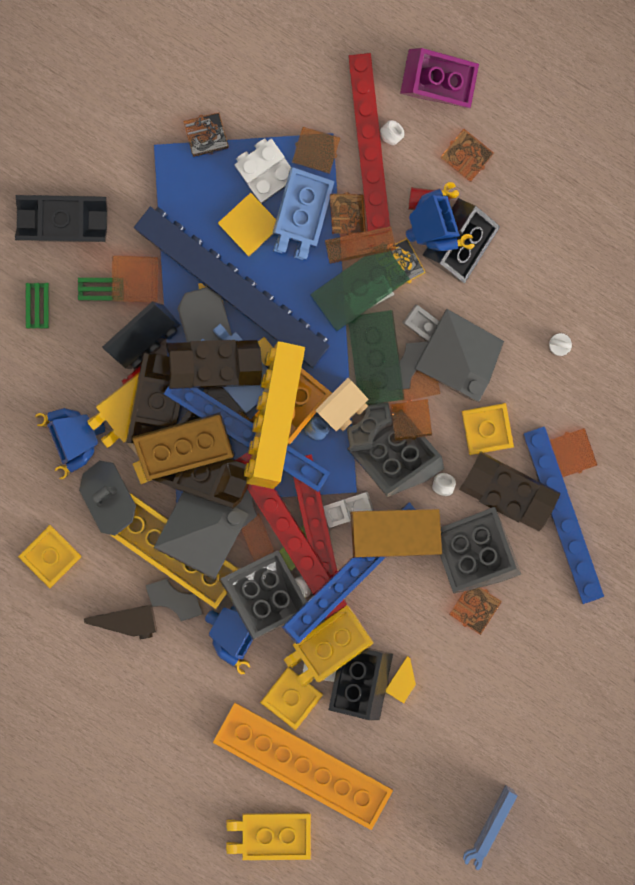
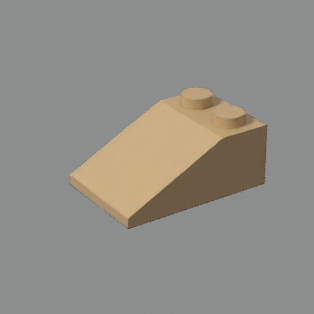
M347 378L315 411L336 432L339 429L344 431L352 423L350 418L355 413L360 415L368 407L366 402L369 399Z

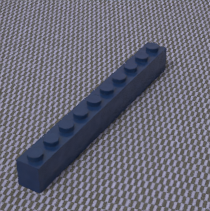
M151 206L133 227L138 233L220 295L279 342L305 347L303 361L310 367H315L330 347L327 344L329 340L319 332L315 335L309 330L311 326L301 318L297 321L291 316L293 312L283 304L279 307L273 302L275 298L265 290L261 293L255 288L257 284L247 276L243 279L237 274L239 270L231 263L225 265L220 261L221 255L213 249L207 251L202 247L204 242L195 235L189 237L184 233L186 228L177 221L171 223L166 219L168 214L159 207L153 209Z

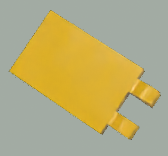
M139 373L96 405L99 412L87 421L93 430L99 427L105 420L112 427L113 430L101 438L107 448L119 438L123 443L126 442Z
M347 605L312 630L299 644L294 643L293 647L296 651L287 656L284 661L288 667L293 668L303 660L308 670L300 674L296 680L300 686L303 685L305 687L314 678L320 683L374 644V642Z
M242 813V820H226L227 831H242V843L226 842L227 854H242V860H311L310 813Z

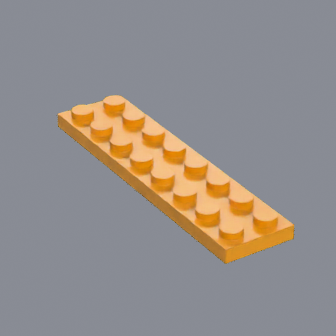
M234 702L213 741L214 744L370 830L373 829L393 792L392 788Z

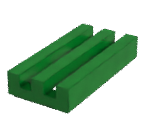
M78 278V301L124 300V278ZM83 283H119V287H83ZM83 292H119V296H83Z
M26 283L27 329H49V283ZM31 288H35V324H31ZM40 288H44V324H40Z

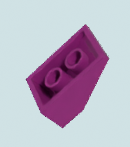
M424 48L409 49L400 94L471 108L479 64Z

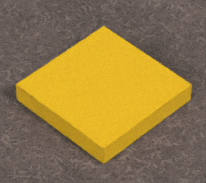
M250 193L219 221L218 225L249 257L273 235L276 219Z
M506 403L461 411L469 455L479 454L480 451L485 453L514 447Z
M49 525L18 557L50 589L82 555L52 525Z
M287 667L260 703L296 731L321 699L323 693L310 683L305 687L303 685L300 686L296 680L299 675Z

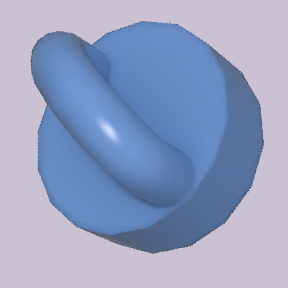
M312 417L304 430L310 438L322 440L329 433L330 427L323 418Z

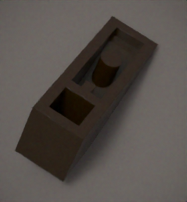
M152 604L84 618L85 624L133 637L139 636L140 640L153 637L152 633L157 632Z

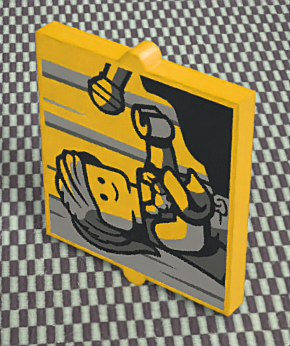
M407 238L394 245L390 244L389 248L374 255L392 290L405 283L410 284L413 279L426 273Z

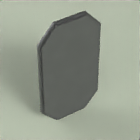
M207 287L184 294L177 309L187 342L201 341L202 339L205 341L220 340L213 332V329L219 324L232 336L220 295Z
M99 460L83 473L79 491L100 532L116 536L133 522L136 504L114 463Z

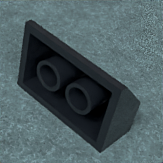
M458 198L452 207L460 234L456 238L458 240L463 235L470 234L473 238L466 239L465 245L474 244L475 246L472 249L458 246V249L437 251L427 247L423 256L438 268L465 283L500 226L476 205Z
M152 301L102 348L125 369H137L141 366L143 353H155L161 347L160 343L165 338L170 339L178 332L177 328L181 324L163 304Z
M367 648L336 670L328 710L365 720H380L393 653Z

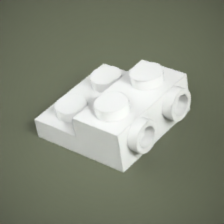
M266 139L259 141L254 146L256 148L255 151L250 154L246 151L236 158L235 168L261 204L285 188L291 168L272 139L269 141Z

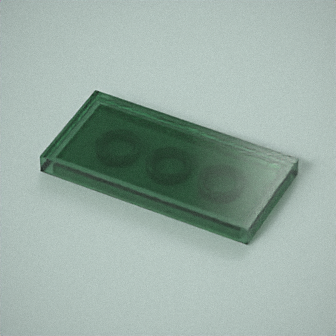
M383 243L314 291L310 296L337 332L404 285L410 278Z
M393 310L349 316L348 324L356 383L360 391L369 399L366 404L372 405L405 400Z

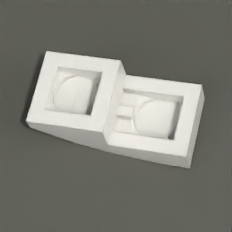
M368 492L323 506L329 528L350 522V512L374 511Z

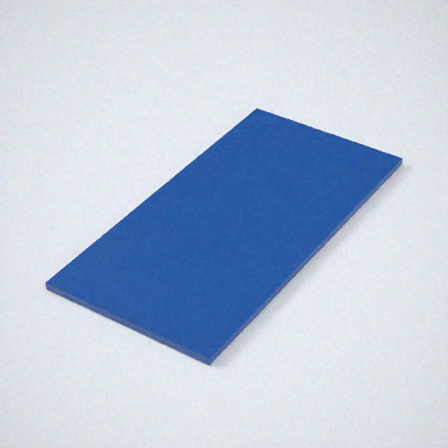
M334 134L226 140L227 146L193 154L192 142L154 145L158 207L168 214L166 219L171 223L175 221L186 228L184 233L189 237H192V235L198 237L204 242L202 247L207 251L210 249L216 251L222 256L220 261L225 265L228 263L234 265L239 270L237 273L243 279L246 276L252 279L257 284L255 287L261 293L264 290L270 293L275 298L273 301L279 307L282 304L293 312L291 315L297 321L300 318L311 326L309 328L311 332L315 335L319 332L329 340L327 342L330 346L315 367L312 368L303 361L302 369L333 393L349 378L340 229H333V226H339V220H332V217H339V215L333 212L334 205L331 204V196L317 246H310L308 257L303 260L294 258L295 251L299 245V242L289 239L286 253L282 252L281 254L273 251L279 236L273 234L248 257L218 225V222L250 193L254 195L235 168V164L237 163L236 158L246 151L248 154L255 151L256 148L254 146L263 139L267 141L272 139L291 168L335 181L331 195H337ZM285 188L262 203L275 219H277ZM161 251L164 306L181 324L177 328L178 332L172 338H166V343L187 342L177 308L184 294L198 290V284L202 282ZM222 298L232 335L236 332L242 340L257 341L265 337L274 348L278 342L276 339ZM181 405L179 409L177 424L188 411V409L184 408ZM257 405L246 414L243 413L242 417L252 422L251 419L258 412L256 409ZM317 412L313 416L322 418ZM329 425L330 431L325 438L314 440L305 433L304 427L289 447L302 455L312 454L313 462L330 472V475L320 489L321 495L357 493L355 458L347 449L349 447L347 428L344 431L339 429L336 432ZM228 435L234 452V457L229 459L236 460L246 454L249 448ZM283 470L281 482L275 489L280 497H295L297 492L294 478ZM176 490V503L183 493L182 491Z

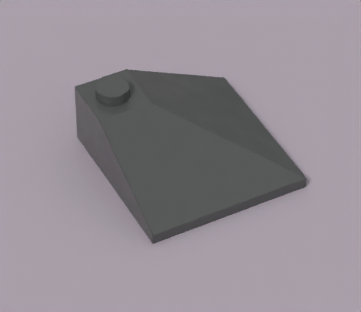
M446 309L414 369L466 398L479 402L490 382L504 341Z
M402 410L391 417L392 426L385 427L376 434L373 440V449L350 452L387 497L424 483L444 469L442 456Z
M183 492L154 549L215 580L249 514L236 507L232 509Z
M495 507L441 527L442 554L440 556L454 594L500 583L521 575L515 554Z
M279 550L220 579L252 640L282 627L307 602Z

